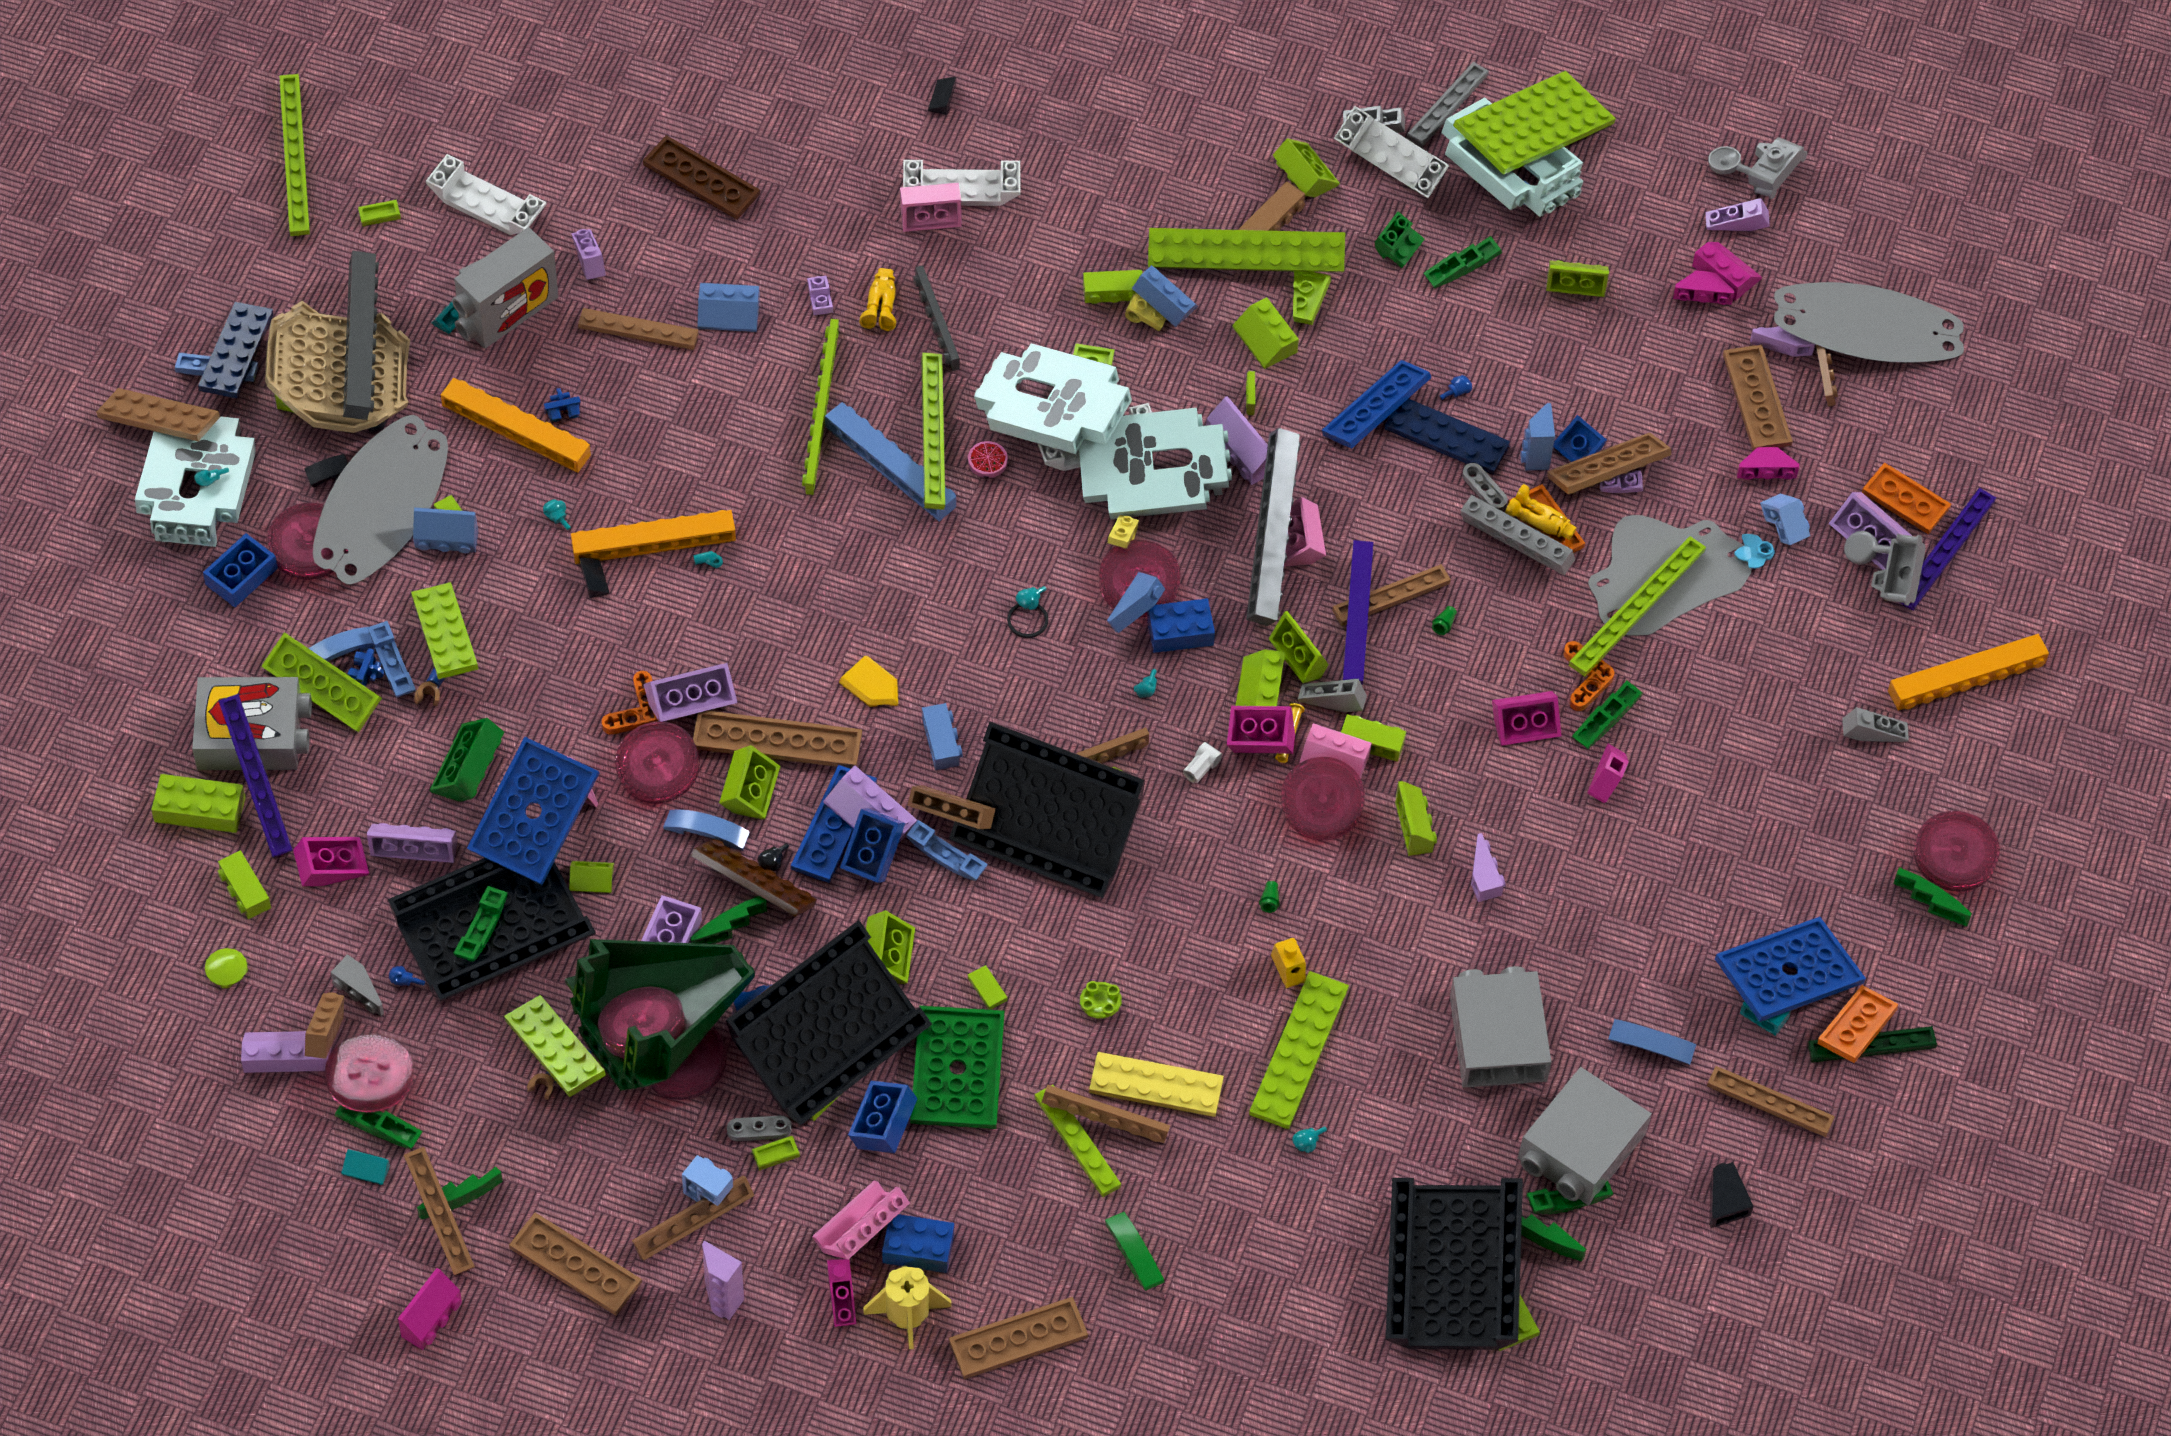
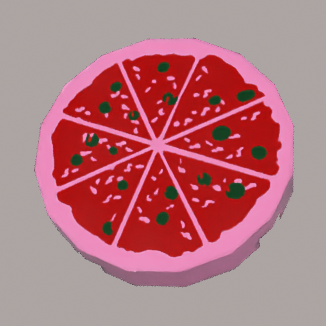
M991 441L980 442L969 451L968 466L979 477L989 476V478H994L1002 474L1007 467V452L998 443Z

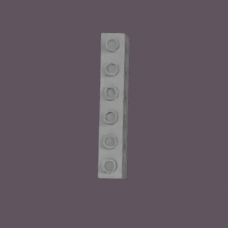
M1473 495L1469 497L1460 510L1463 521L1562 575L1567 573L1575 561L1573 550Z

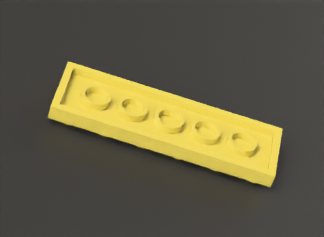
M1098 1052L1089 1093L1216 1117L1224 1076Z

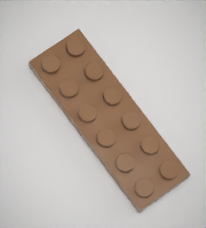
M1762 345L1724 350V361L1752 450L1754 451L1757 447L1781 448L1792 446L1793 441Z
M117 388L96 411L97 417L100 419L198 442L220 418L219 412L216 410Z
M1649 432L1549 470L1547 475L1549 480L1567 494H1573L1586 487H1592L1599 482L1610 480L1620 474H1626L1633 469L1644 467L1654 461H1660L1672 455L1671 448Z
M536 1212L509 1244V1249L615 1316L642 1283L641 1278Z
M1073 1297L950 1337L949 1343L963 1379H967L1087 1339L1088 1333Z

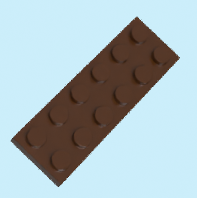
M667 135L643 160V165L736 220L760 195V189Z
M711 839L694 848L691 854L692 857L795 917L814 907L817 901L809 892L796 888L792 882L783 880L776 876V873L760 867L756 861L748 860L739 851L724 846V843L720 840Z

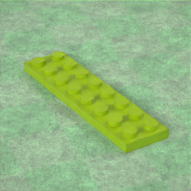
M1309 971L1250 1108L1249 1115L1286 1129L1290 1128L1348 992L1349 985Z

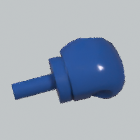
M1464 375L1454 377L1451 380V384L1448 385L1449 391L1440 395L1441 400L1450 395L1456 398L1464 393L1471 392L1473 387L1471 381Z
M394 966L389 971L390 982L395 985L410 986L411 982L422 986L425 985L424 980L413 978V973L407 972L403 966Z

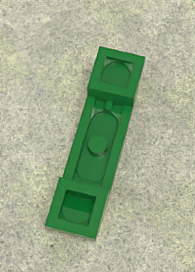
M490 886L486 888L479 902L480 908L465 937H461L454 951L455 956L473 962L477 959L498 922L508 895L507 892Z
M1608 1181L1600 1192L1594 1196L1590 1205L1613 1196V1191ZM1547 1189L1526 1194L1534 1214H1557L1588 1206L1579 1199L1576 1201L1566 1199L1558 1190L1548 1192Z

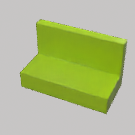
M572 861L570 865L569 890L611 893L614 863Z

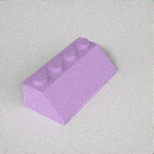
M1227 396L1207 417L1206 426L1222 424L1224 431H1228L1229 442L1225 443V448L1230 451V463L1233 466L1236 465L1240 470L1241 476L1253 485L1264 479L1268 445Z
M1852 492L1829 522L1846 539L1857 531H1866L1876 538L1878 545L1891 546V541L1896 539L1897 534L1912 536L1862 492ZM1876 553L1872 562L1880 569L1885 570L1889 554Z
M727 663L644 684L648 704L659 722L737 703Z
M856 766L838 782L823 801L853 829L860 810L864 808L905 822L906 824L899 843L917 822L915 817Z
M380 823L372 824L367 831L370 856L454 863L457 847V834L454 830L448 828L431 829L426 826L420 828L408 825L394 826Z
M661 895L641 941L691 943L690 937L697 932L702 921L701 908Z
M306 1031L245 1033L242 1040L241 1062L244 1073L330 1071L331 1048L326 1059L305 1056Z
M704 1241L702 1243L704 1275L711 1310L718 1317H725L730 1320L744 1301L742 1262Z

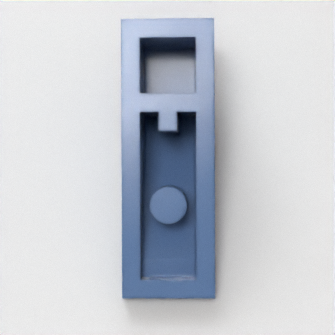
M1138 572L1107 619L1115 632H1121L1155 606L1165 591L1159 579Z

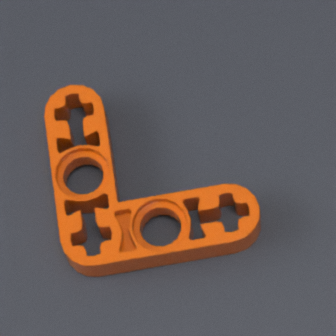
M1576 641L1566 643L1563 654L1565 659L1570 662L1584 646ZM1570 650H1577V652H1573L1572 654L1569 652ZM1603 660L1587 674L1589 677L1571 694L1569 704L1573 710H1585L1612 683L1614 669ZM1601 674H1609L1608 676H1601ZM1593 684L1597 687V690L1594 692L1589 691L1587 686ZM1583 694L1585 695L1583 698V702H1575L1576 700H1580L1583 697Z
M639 671L633 677L639 704L638 708L609 713L602 718V729L606 734H618L655 726L659 723L654 713V718H650L648 709L651 707L648 702L641 699L646 695L645 688H642L640 679H644L645 683L653 681L650 673ZM634 716L637 718V721L635 723H628L626 718ZM612 721L614 726L610 727L608 722Z

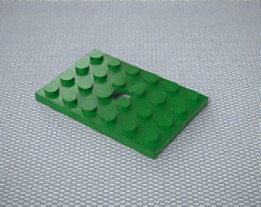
M919 1006L932 1025L917 1036L913 1093L917 1097V1101L911 1114L910 1124L996 1129L1005 1011ZM960 1061L966 1067L964 1073L957 1075L953 1074L949 1067L954 1062Z

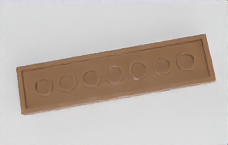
M703 711L697 715L692 749L734 754L735 750L752 745L770 759L836 767L841 765L853 768L854 766L857 767L862 729Z

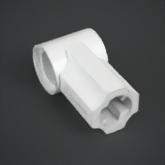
M1204 742L1198 748L1195 758L1183 770V774L1190 782L1198 783L1210 768L1213 769L1218 765L1223 754Z

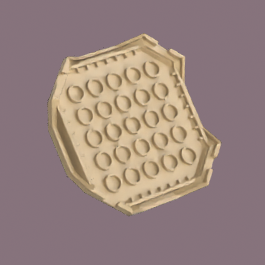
M301 301L291 307L289 312L281 313L271 319L266 352L265 382L275 395L312 427L355 433L375 427L407 407L406 377L410 339L401 330L397 332L391 326L392 322L382 312L377 314L376 320H374V323H377L376 334L373 335V338L376 339V348L373 350V354H376L375 365L372 366V369H375V378L371 384L375 385L374 396L371 397V400L374 401L373 413L369 412L367 420L343 417L347 318L319 314L304 301Z

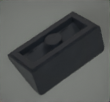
M956 77L937 80L928 111L947 115L956 87Z
M579 558L589 598L609 594L600 559Z

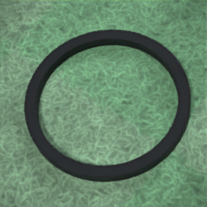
M1016 604L1010 609L1007 623L1014 634L1024 638H1032L1042 634L1047 628L1048 614L1041 605L1038 604L1037 608L1043 612L1045 624L1039 631L1031 634L1021 633L1011 624L1010 618L1012 613L1021 606Z

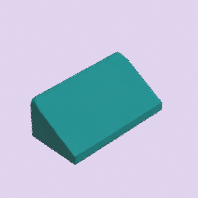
M452 300L431 322L447 334H450L455 329V321L459 319V314Z
M348 1149L341 1174L383 1185L390 1164L388 1159Z

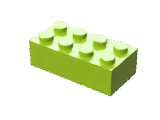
M160 774L151 810L154 822L237 833L246 796L242 784Z

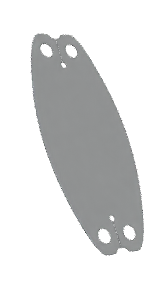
M1819 282L1785 286L1776 290L1774 294L1775 301L1778 304V311L1774 314V321L1778 326L1801 339L1836 352L1870 360L1904 363L1946 360L1958 357L1964 352V346L1959 336L1963 332L1964 327L1963 322L1944 309L1903 293L1870 285ZM1791 293L1795 296L1796 301L1788 303L1784 300V295ZM1784 316H1793L1796 320L1795 324H1786ZM1946 319L1951 320L1954 323V328L1948 330L1943 327L1942 322ZM1946 341L1953 343L1954 350L1946 351L1942 346L1943 343Z
M409 415L393 422L366 443L341 472L325 502L314 539V562L323 569H331L336 572L337 578L345 584H354L367 578L392 559L413 536L414 507L430 509L436 497L447 460L448 443L446 436L437 430H430L425 427L424 421L419 417ZM409 423L414 424L417 428L416 434H407L405 432V425ZM429 440H437L440 443V448L437 451L431 450L428 447ZM414 445L418 446L417 450L413 448ZM322 549H331L333 551V558L330 560L324 559L321 556ZM344 549L348 550L347 554H344ZM347 564L356 566L357 573L350 576L346 574L344 568Z

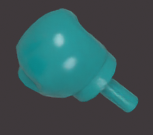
M229 468L210 471L201 470L195 474L194 479L200 486H209L219 480L220 475L228 473Z
M552 499L544 504L543 513L555 524L561 523L567 530L571 528L565 521L567 514L565 513L566 504L563 501Z
M1043 586L1039 589L1031 587L1019 591L1015 597L1017 603L1024 609H1036L1040 593L1046 591V587Z
M1152 669L1150 676L1143 678L1142 682L1134 686V692L1137 693L1139 698H1149L1155 693L1157 683L1155 678L1156 669Z
M1324 1126L1316 1131L1313 1128L1300 1130L1293 1135V1144L1300 1151H1305L1306 1153L1313 1152L1316 1148V1142L1319 1140L1318 1135L1326 1132L1327 1128Z

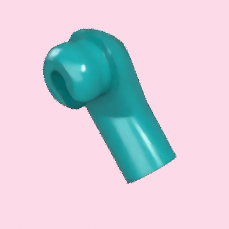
M713 551L693 555L695 565L707 563L714 568H718L723 564L722 557Z

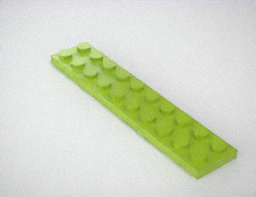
M1149 228L1148 268L1152 265L1155 268L1344 273L1345 232Z

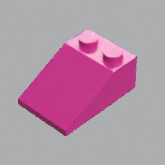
M302 837L293 849L302 886H325L369 874L360 837Z

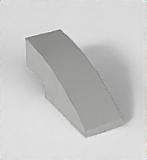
M1381 106L1360 108L1396 133L1405 132V115L1402 108L1382 110ZM1351 110L1343 111V123Z

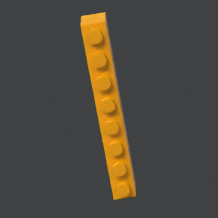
M453 377L441 393L443 407L577 473L591 456L590 444L585 440L578 439L565 430L561 431L551 423L543 422L533 414H527L518 407L503 402L498 397L486 394L482 389L470 386L463 380Z
M719 510L713 513H699L692 516H679L672 519H658L651 522H638L631 525H618L616 527L571 533L575 564H580L579 558L583 557L600 559L602 561L736 541L732 510Z
M2035 634L1890 681L1888 693L1898 711L1911 709L1915 705L1930 703L1936 698H1945L1958 691L1965 692L1977 685L1983 686L1996 679L2002 680L2015 673L2021 674L2031 668H2040L2046 664L2049 652L2040 635Z

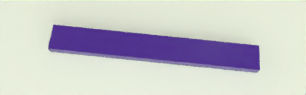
M1981 488L1976 491L1923 562L1915 602L1909 605L1901 603L1902 605L1913 611L1992 507L1996 501L1995 496Z
M1353 540L1343 680L1359 679L1361 685H1363L1374 542Z
M236 694L219 700L272 857L275 858L292 852L293 849L240 696Z

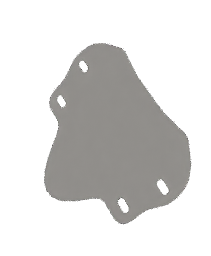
M1643 515L1623 517L1614 528L1611 564L1608 568L1592 575L1588 581L1589 587L1597 600L1601 620L1606 624L1611 619L1607 614L1613 610H1619L1689 536L1706 546L1705 552L1626 635L1653 634L1678 616L1710 600L1738 591L1750 576L1752 568H1749L1748 561H1741L1736 556L1728 557L1727 554L1744 545L1727 536L1718 525L1710 520H1702L1688 528L1680 529ZM1705 528L1711 529L1710 533L1704 536L1699 535V531ZM1605 578L1609 579L1608 584L1602 587L1597 586V582Z

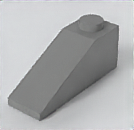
M1359 679L1302 684L1298 701L1340 712L1363 711L1367 695Z

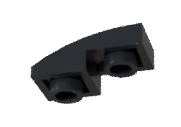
M341 454L304 468L310 485L316 487L329 479L336 481L348 464V460L345 454Z

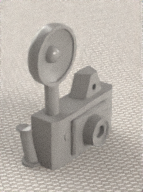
M1778 137L1772 144L1759 143L1757 145L1755 155L1759 160L1752 168L1741 164L1739 151L1728 146L1714 149L1708 157V162L1711 170L1718 174H1730L1736 170L1747 174L1749 184L1754 186L1755 195L1768 196L1772 200L1776 195L1777 189L1800 161H1805L1807 151H1804V147Z
M1857 531L1851 534L1845 542L1844 552L1852 563L1864 565L1872 561L1876 553L1889 554L1886 569L1874 572L1871 586L1881 591L1880 597L1886 601L1900 602L1905 605L1914 603L1925 555V544L1922 543V536L1897 534L1896 539H1892L1891 546L1878 545L1876 538L1869 532Z

